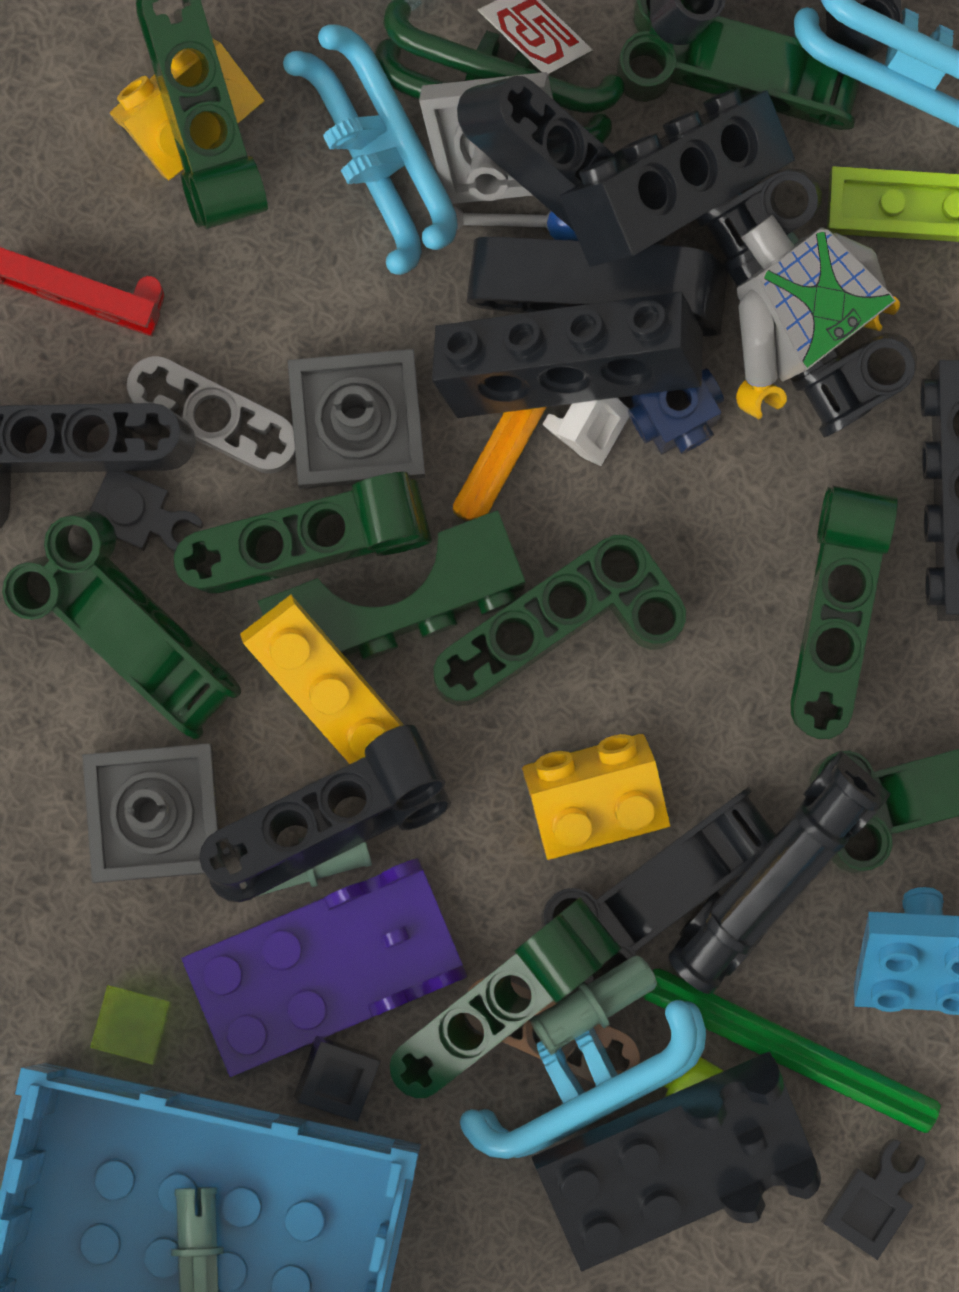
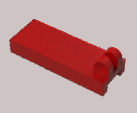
M0 247V284L150 337L153 336L165 299L163 288L155 277L145 276L141 278L135 287L134 293L131 294Z

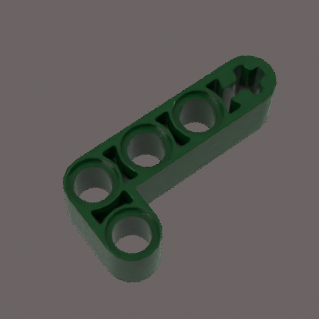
M626 534L612 535L603 539L447 647L437 657L433 667L434 684L439 695L445 701L456 706H469L480 701L609 610H612L628 635L639 646L649 650L662 649L671 645L679 637L686 622V609L680 596L646 548L636 538ZM614 551L627 553L635 561L637 574L626 582L612 581L604 574L601 568L602 559ZM561 587H571L582 595L585 601V609L579 616L572 619L558 617L549 606L550 595ZM649 603H659L666 606L673 617L672 628L662 635H653L646 632L638 620L639 610ZM509 623L524 625L530 630L533 637L532 646L521 655L504 653L496 642L498 631ZM484 640L491 659L503 669L496 674H492L488 662L473 674L474 688L467 691L461 684L450 688L446 684V681L451 677L449 664L458 660L462 666L466 667L481 658V651L474 645Z

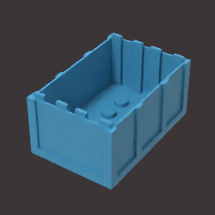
M48 1063L21 1068L15 1092L16 1095L21 1096V1101L0 1190V1292H179L178 1256L171 1255V1249L178 1248L175 1189H195V1215H197V1187H217V1246L224 1247V1253L217 1255L219 1292H390L421 1144Z

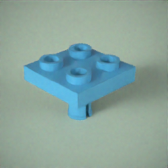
M918 887L909 890L903 895L902 905L904 913H868L854 981V1007H873L885 1012H895L903 1009L935 1010L949 1015H959V916L943 915L944 900L940 891L929 887Z

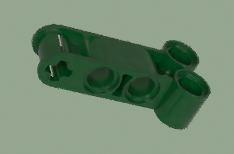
M136 0L137 18L184 172L181 173V182L195 225L198 228L204 226L207 230L266 212L268 210V202L264 185L251 155L247 156L201 0H182L183 8L174 11L175 22L172 24L166 14H155L153 3L159 0ZM183 49L194 52L202 63L201 77L196 84L190 87L179 84L171 73L172 59L177 52ZM203 111L215 116L221 129L219 140L208 149L200 148L193 142L190 136L192 120Z
M636 0L633 20L639 33L626 40L622 47L616 74L624 82V94L635 101H652L663 95L671 82L714 95L734 88L739 89L742 97L767 90L777 113L838 130H851L854 128L856 121L851 113L860 81L814 59L801 46L797 38L718 16L695 41L687 45H674L664 41L653 29L650 11L647 7V3L650 0ZM680 0L684 8H686L688 11L692 13H695L694 9L689 3H687L684 0ZM639 56H650L658 61L663 72L651 79L642 78L632 71L629 62ZM837 75L841 77L834 104L831 105L830 99Z
M393 472L359 481L353 484L352 490L194 532L186 536L177 546L174 554V568L179 578L187 585L210 594H217L372 553H377V556H386L417 549L432 543L417 480L409 479L408 472ZM329 515H341L345 522L343 538L331 547H322L317 540L316 530L319 523ZM269 531H279L283 538L284 546L281 555L270 563H261L256 555L258 539ZM205 550H209L221 557V562L211 566V577L198 571L196 568V564L206 560Z
M834 485L826 489L817 532V543H820L790 701V714L795 725L807 735L816 739H831L840 735L848 727L852 718L882 556L888 553L893 536L898 506L897 497ZM841 565L852 566L861 577L859 594L847 602L836 600L828 589V579L831 572ZM830 628L841 629L849 640L847 656L836 664H825L816 652L818 637ZM820 692H828L827 701L837 706L835 717H824L822 726H814V717L804 711L806 702H816L820 697Z
M89 510L59 518L51 524L45 534L44 548L46 556L21 563L8 572L3 581L2 588L5 604L12 613L20 618L29 620L55 613L173 726L188 737L199 739L204 732L202 729L203 724L228 697L237 698L241 694L242 690L239 684L224 667L109 560L115 549L116 535L114 527L108 518L99 512ZM74 525L86 529L91 536L93 545L88 558L75 554L70 547L68 540L69 532ZM31 572L40 573L49 582L51 591L50 598L46 604L39 603L33 599L28 591L27 582ZM209 683V689L188 709V705Z
M959 749L875 772L869 761L861 754L850 750L842 751L889 791L891 795L864 826V828L871 832L875 842V848L870 858L866 861L855 860L843 848L834 856L832 861L840 869L851 873L873 870L881 866L889 857L893 846L892 834L958 817ZM840 751L822 759L814 767L810 777V784Z
M580 897L514 950L515 954L398 1047L392 1055L389 1065L393 1082L400 1091L413 1098H427L436 1094L553 1000L557 1003L600 969L605 962L622 948ZM511 975L522 978L528 984L531 990V999L523 998L514 991L511 985ZM464 1013L474 1015L480 1020L484 1029V1036L475 1034L468 1028ZM425 1055L433 1062L431 1067L425 1063L423 1059Z

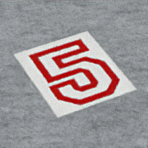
M496 0L478 9L542 73L547 72L550 74L592 51L542 0Z

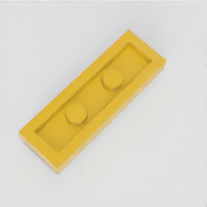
M289 595L240 633L243 644L349 764L365 757L366 747L378 736L404 725L292 595Z

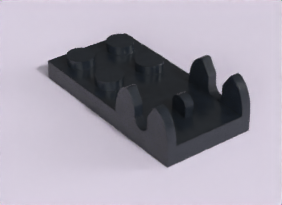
M770 1051L531 1157L581 1272L721 1209H724L736 1221L742 1223L757 1222L760 1220L766 1206L762 1194L767 1189L773 1186H784L789 1195L809 1199L818 1191L821 1183L819 1167L803 1131L780 1069Z

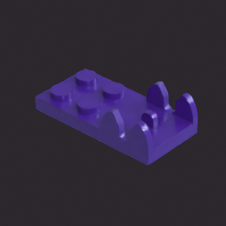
M418 858L396 865L363 882L339 889L323 899L181 958L229 1077L311 1044L315 1041L316 1036L325 1038L468 977Z

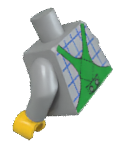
M773 215L761 221L741 237L762 269L737 287V296L740 300L738 308L745 381L742 382L736 394V401L740 409L759 420L763 415L761 412L763 399L765 403L777 410L784 407L787 402V395L783 389L773 384L777 379V375L783 382L808 370L862 327L880 332L882 330V325L879 321V314L881 312L895 315L898 312L900 302L887 290L877 255L873 249L838 233L832 234L823 227L793 244Z

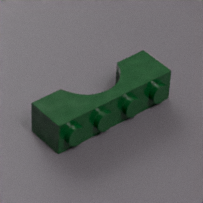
M497 510L438 532L436 559L428 578L412 595L395 604L382 607L354 605L337 597L318 578L258 600L262 615H265L289 595H292L344 656L359 651L364 661L398 648L395 637L419 629L422 638H426L449 630L458 625L455 618L456 614L479 606L482 615H488L504 609L517 600L514 592L525 589V579Z

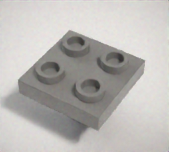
M547 72L515 75L525 76L553 99ZM513 76L422 86L419 102L438 176L452 204L533 196L465 136L457 117L459 99L465 90Z

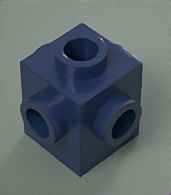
M708 368L702 370V387L680 389L684 392L690 403L684 410H673L667 404L666 396L675 390L632 396L631 402L634 407L628 410L630 419L644 443L647 444L653 440L661 455L675 447H678L681 454L686 453L714 436L711 428L717 425L722 412L718 404L724 402V396Z

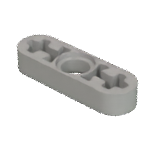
M152 356L144 358L131 369L127 378V391L133 403H152L146 401L147 391L141 385V381L145 376L155 379L160 371L168 373L166 377L168 386L184 396L188 383L198 387L186 399L182 417L194 430L195 440L262 473L280 472L294 461L296 455L293 426L284 417L164 357ZM158 395L153 401L155 404L164 405L173 412L179 408L177 402L163 395ZM210 398L223 400L231 409L229 423L218 432L203 431L195 422L197 407L203 401ZM244 411L254 415L247 422L248 428L263 435H267L272 427L280 430L279 440L286 446L282 454L270 452L266 459L259 458L258 445L243 435H240L238 447L228 444L241 427Z

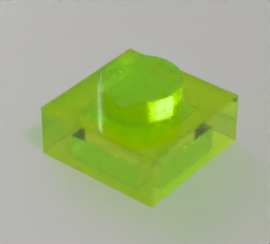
M107 985L90 1048L152 1065L155 1064L172 1001Z

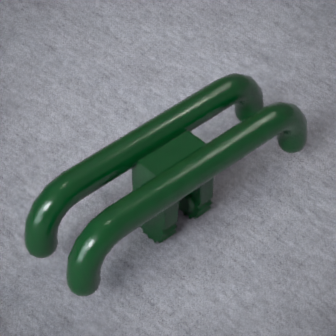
M392 0L385 10L383 25L389 38L382 40L378 44L375 55L392 88L405 95L419 99L423 85L447 82L413 71L399 62L401 48L416 56L467 73L465 81L540 73L531 69L533 63L519 50L513 62L498 58L500 34L486 30L476 50L414 27L409 22L411 7L405 0ZM610 74L602 79L599 86L586 88L548 75L553 100L565 109L581 113H598L593 115L588 124L583 127L603 144L611 134L612 121L607 115L600 114L599 112L612 108L624 93L622 78Z

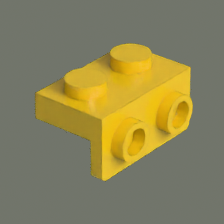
M213 39L236 120L239 123L261 105L264 99L223 45ZM183 49L173 57L171 73L179 84L190 87L200 79L202 63L194 52ZM155 74L150 79L147 76H142L131 82L120 92L117 97L120 104L110 111V115L117 124L126 129L159 173L169 181L183 170V166ZM205 111L197 114L190 125V136L193 142L200 148L208 149L219 140L221 129L217 118Z
M626 734L613 735L603 739L597 746L571 753L566 751L550 752L541 756L536 762L522 767L547 860L671 827L656 761L644 734L634 736Z

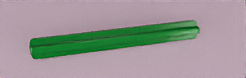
M661 968L652 970L656 977L657 986L654 990L642 996L645 1000L663 1009H666L667 1005L674 1000L692 1002L699 1008L705 1028L759 1055L770 1051L776 1063L920 1132L929 1133L936 1123L941 1108L938 1101L713 993H703L684 979Z

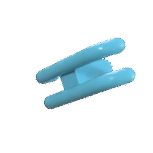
M820 0L825 9L836 20L888 46L884 65L829 38L821 30L818 13L813 8H801L796 13L794 18L795 36L801 46L814 59L959 128V100L936 89L945 74L959 79V51L952 48L953 30L939 25L929 37L918 32L919 14L907 8L902 10L903 23L901 24L861 5L855 0Z
M328 24L319 31L318 40L320 45L328 50L339 51L350 61L378 115L359 117L334 71L323 60L312 53L303 51L288 53L283 61L284 70L292 76H301L307 79L321 96L335 126L325 132L323 137L329 149H348L353 159L341 169V172L347 184L366 183L396 243L397 250L390 252L386 257L387 269L393 274L402 275L413 270L418 265L422 248L416 226L390 176L405 166L432 219V225L426 227L422 232V241L427 248L439 250L454 241L458 229L457 215L448 193L370 46L360 35L348 27Z
M671 1001L665 1009L666 1020L671 1029V1040L668 1046L660 1053L620 1074H617L594 1028L575 1038L579 1049L584 1054L596 1087L586 1092L568 1066L562 1049L560 1048L555 1054L550 1055L541 1041L538 1042L536 1045L541 1060L563 1104L513 1131L503 1128L496 1115L489 1109H481L479 1111L476 1109L466 1110L460 1118V1126L464 1135L475 1149L489 1157L502 1159L525 1157L551 1146L674 1081L697 1064L705 1049L706 1028L699 1008L696 1004L689 1001Z

